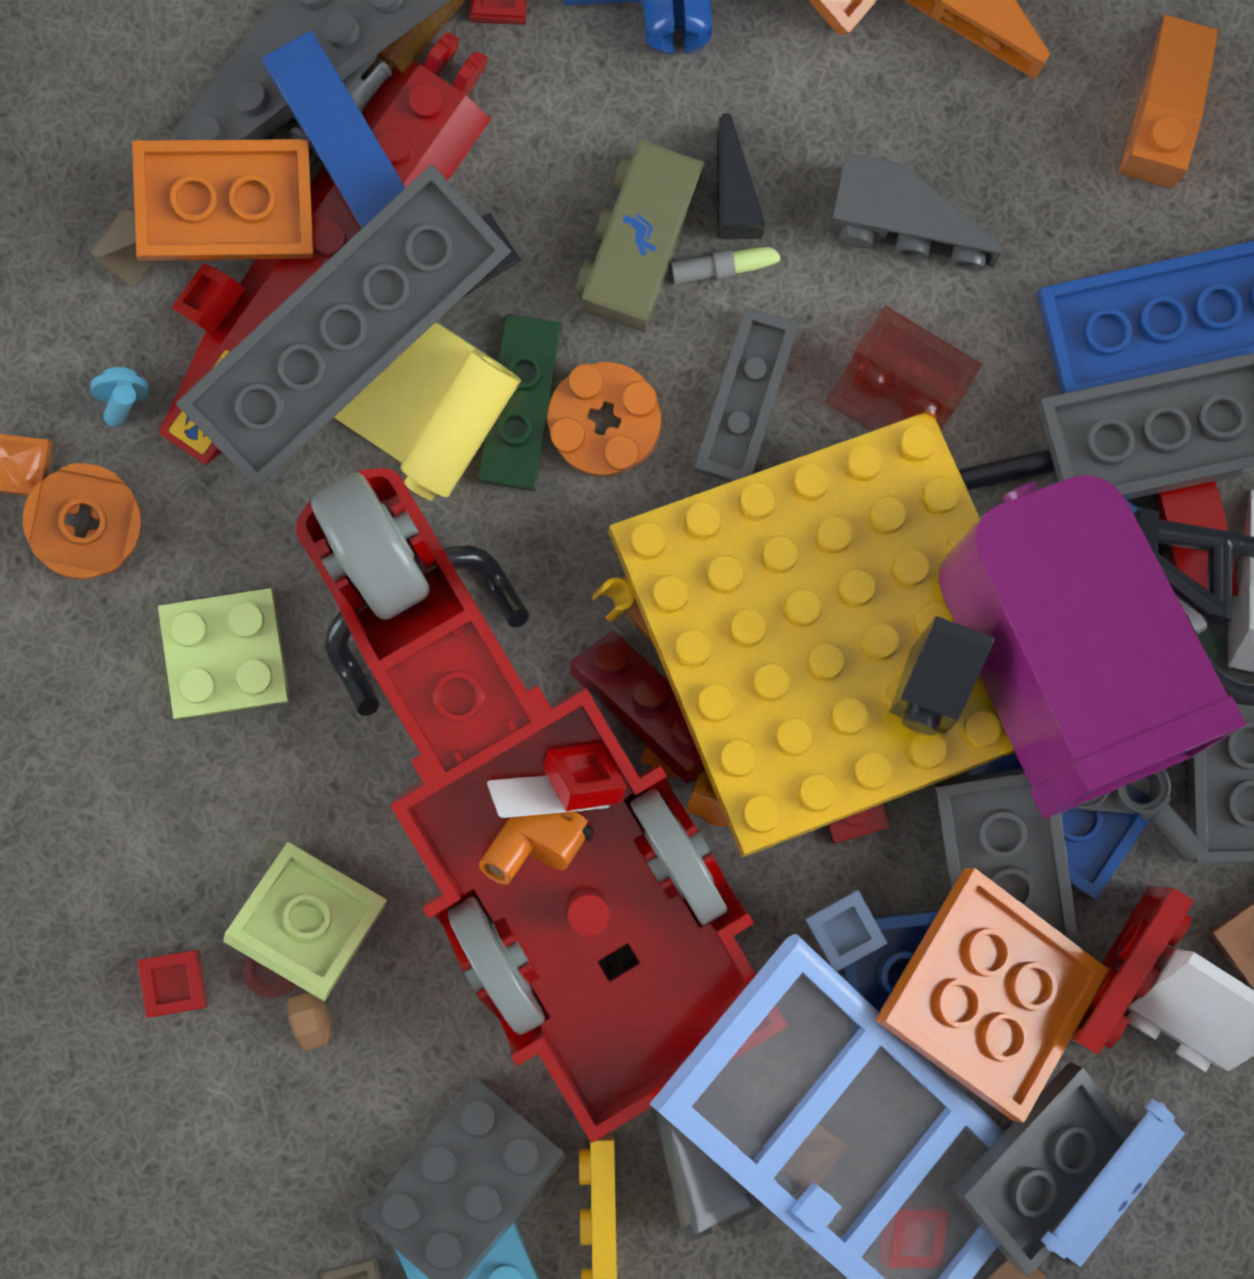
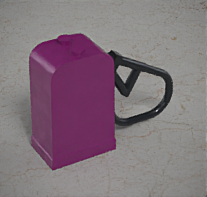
M1082 475L1065 479L1042 489L1039 488L1037 482H1031L1012 490L1003 497L1004 503L989 510L947 554L940 565L938 581L942 596L954 622L995 638L979 675L1032 787L1031 795L1043 820L1195 757L1247 725L1237 704L1254 706V685L1235 681L1222 673L1214 665L1177 598L1206 618L1210 623L1224 624L1230 622L1232 556L1240 555L1254 558L1253 536L1159 519V511L1139 508L1133 513L1126 499L1115 486L1103 478ZM1158 543L1207 551V589L1158 554Z

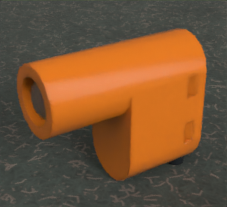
M575 811L510 817L480 860L479 867L488 878L504 885L511 882L528 855L556 870H566L585 840L590 842L594 835V828L586 825L588 821Z

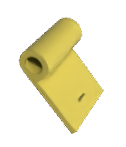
M435 322L334 418L402 463L400 468L407 475L404 481L405 485L421 497L433 501L437 494L449 497L521 382V379L446 327Z

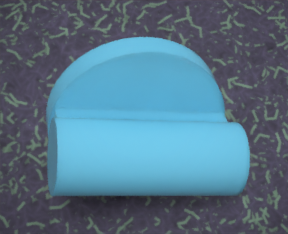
M113 367L104 370L102 375L92 379L90 392L96 399L108 403L103 413V419L106 424L111 427H119L126 421L134 401H142L148 397L149 384L145 379L137 376V373L132 369Z

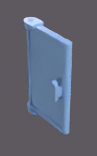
M1153 1098L1145 1106L1148 1110L1147 1114L1053 1233L1047 1231L1042 1237L1041 1241L1046 1245L1048 1251L1057 1253L1063 1259L1067 1257L1080 1267L1084 1264L1185 1135L1173 1121L1175 1116L1167 1110L1164 1103L1157 1102Z

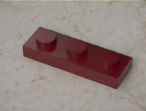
M614 630L570 661V674L587 688L601 704L684 782L688 784L705 771L669 680Z

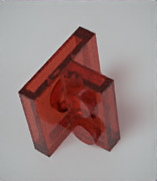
M885 305L870 331L867 330L857 346L850 363L826 399L825 404L871 432L922 413H927L935 418L942 431L965 396L966 390L981 368L982 363Z

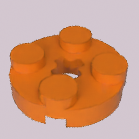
M598 362L595 364H582L574 368L570 375L562 380L555 389L547 413V424L552 443L560 455L574 469L594 477L620 475L622 472L630 471L636 465H640L653 452L661 433V412L655 390L638 372L618 363ZM604 405L613 406V415L621 419L619 427H608L605 435L595 433L596 424L588 419L591 411H601Z
M69 464L59 468V471L49 474L44 480H41L34 486L25 502L23 530L34 555L51 571L71 579H96L117 571L133 554L141 535V512L131 489L114 472L94 464ZM81 506L90 507L91 517L100 520L98 529L88 530L85 538L75 537V528L66 524L68 514L78 515Z

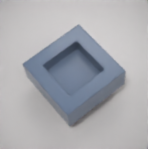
M859 890L850 892L804 918L828 964L836 972L888 944Z

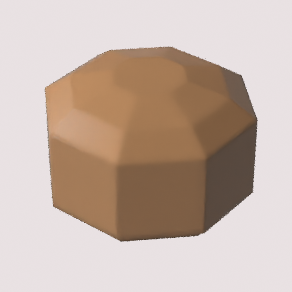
M309 992L289 998L288 1002H286L288 1018L299 1048L306 1051L327 1044L332 1035L331 1017L324 1001Z

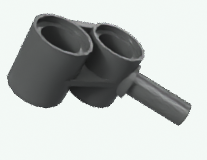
M1165 769L1147 776L1150 792L1146 800L1140 804L1135 803L1129 798L1126 786L1071 809L1139 814L1144 821L1151 819L1188 862L1194 860L1206 849V846L1168 804L1171 800L1169 797L1171 782Z

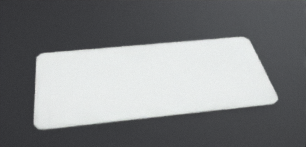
M548 776L490 780L487 782L496 811L501 818L605 809L609 807V805L565 811Z

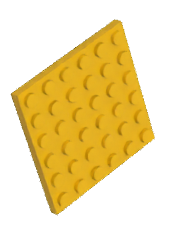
M932 410L609 526L608 534L741 858L1015 752L980 675L959 720L946 734L939 731L936 735H925L915 732L902 724V717L889 713L912 646L935 616L954 622L942 596L938 581L940 565L953 547L980 519Z

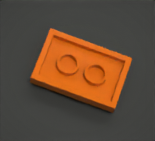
M308 139L132 141L136 257L138 261L313 258Z

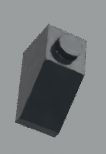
M935 616L911 648L889 713L902 717V724L915 732L925 735H936L939 731L946 734L959 720L995 638Z

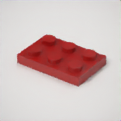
M1148 886L1101 961V964L1107 967L1109 971L1070 1039L1072 1043L1097 1055L1103 1046L1110 1049L1117 1043L1128 1024V1018L1123 1014L1135 995L1140 998L1144 997L1155 983L1160 973V967L1155 965L1166 945L1176 946L1187 932L1192 917L1186 913L1194 900L1172 887Z

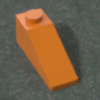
M903 0L1035 80L1050 55V52L1016 0Z
M1164 14L1118 173L1172 189L1187 172L1203 117L1218 35L1217 29Z

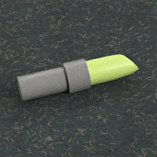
M771 247L750 248L733 252L732 249L711 252L710 256L670 262L674 284L714 277H716V280L736 277L737 273L755 271L780 262V255Z

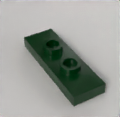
M506 314L498 363L517 375L521 382L485 438L478 479L479 483L536 491L547 424V413L562 332V322Z

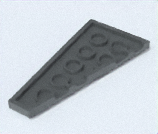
M274 0L172 134L177 140H264L294 118L262 64V57L312 30L343 81L449 0Z

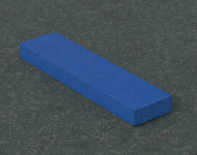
M310 30L262 57V64L362 229L401 193L405 186L313 31Z

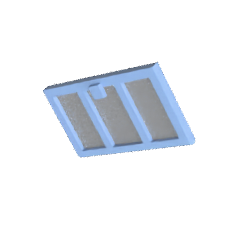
M797 934L789 936L651 1101L650 1105L847 1279H972L997 1246L953 1193L952 1189L1005 1131L934 1063L877 1023L875 1019L879 1011Z

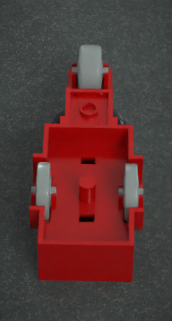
M375 468L349 473L315 493L297 518L295 525L297 538L340 609V612H338L327 630L325 648L329 660L346 687L358 713L362 716L374 714L379 708V701L359 663L350 651L348 643L352 634L368 667L420 752V755L411 759V763L420 776L421 781L397 794L390 807L441 890L440 894L426 901L422 909L428 919L435 916L444 927L457 961L481 1002L499 1019L510 1044L511 1058L516 1066L538 1054L590 1142L593 1143L652 1107L650 1105L651 1101L756 976V973L734 938L735 935L752 926L754 922L731 890L706 842L671 789L666 779L667 775L661 765L656 764L639 775L636 773L587 688L581 685L550 704L538 685L528 691L526 690L456 569L461 568L475 570L480 575L511 627H520L528 621L529 612L500 564L486 550L471 545L451 546L443 549L402 478L394 470ZM603 742L627 787L621 803L610 804L605 809L575 811L588 821L586 825L594 828V835L590 842L586 840L583 842L566 870H556L528 855L509 884H499L488 878L481 871L479 862L510 817L501 818L498 816L487 782L490 780L547 776L543 765L548 750ZM629 943L639 963L608 980L598 961ZM775 1006L733 1057L786 1026Z

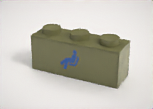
M640 139L633 156L623 154L613 182L614 187L621 189L614 209L607 206L603 208L594 235V239L602 241L595 261L585 259L575 286V291L583 294L582 311L646 333L702 177L703 161Z

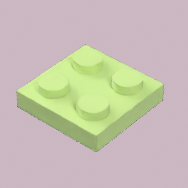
M268 588L158 606L173 719L180 720L290 702L274 589Z
M287 842L225 932L223 942L325 1001L385 909L387 899Z

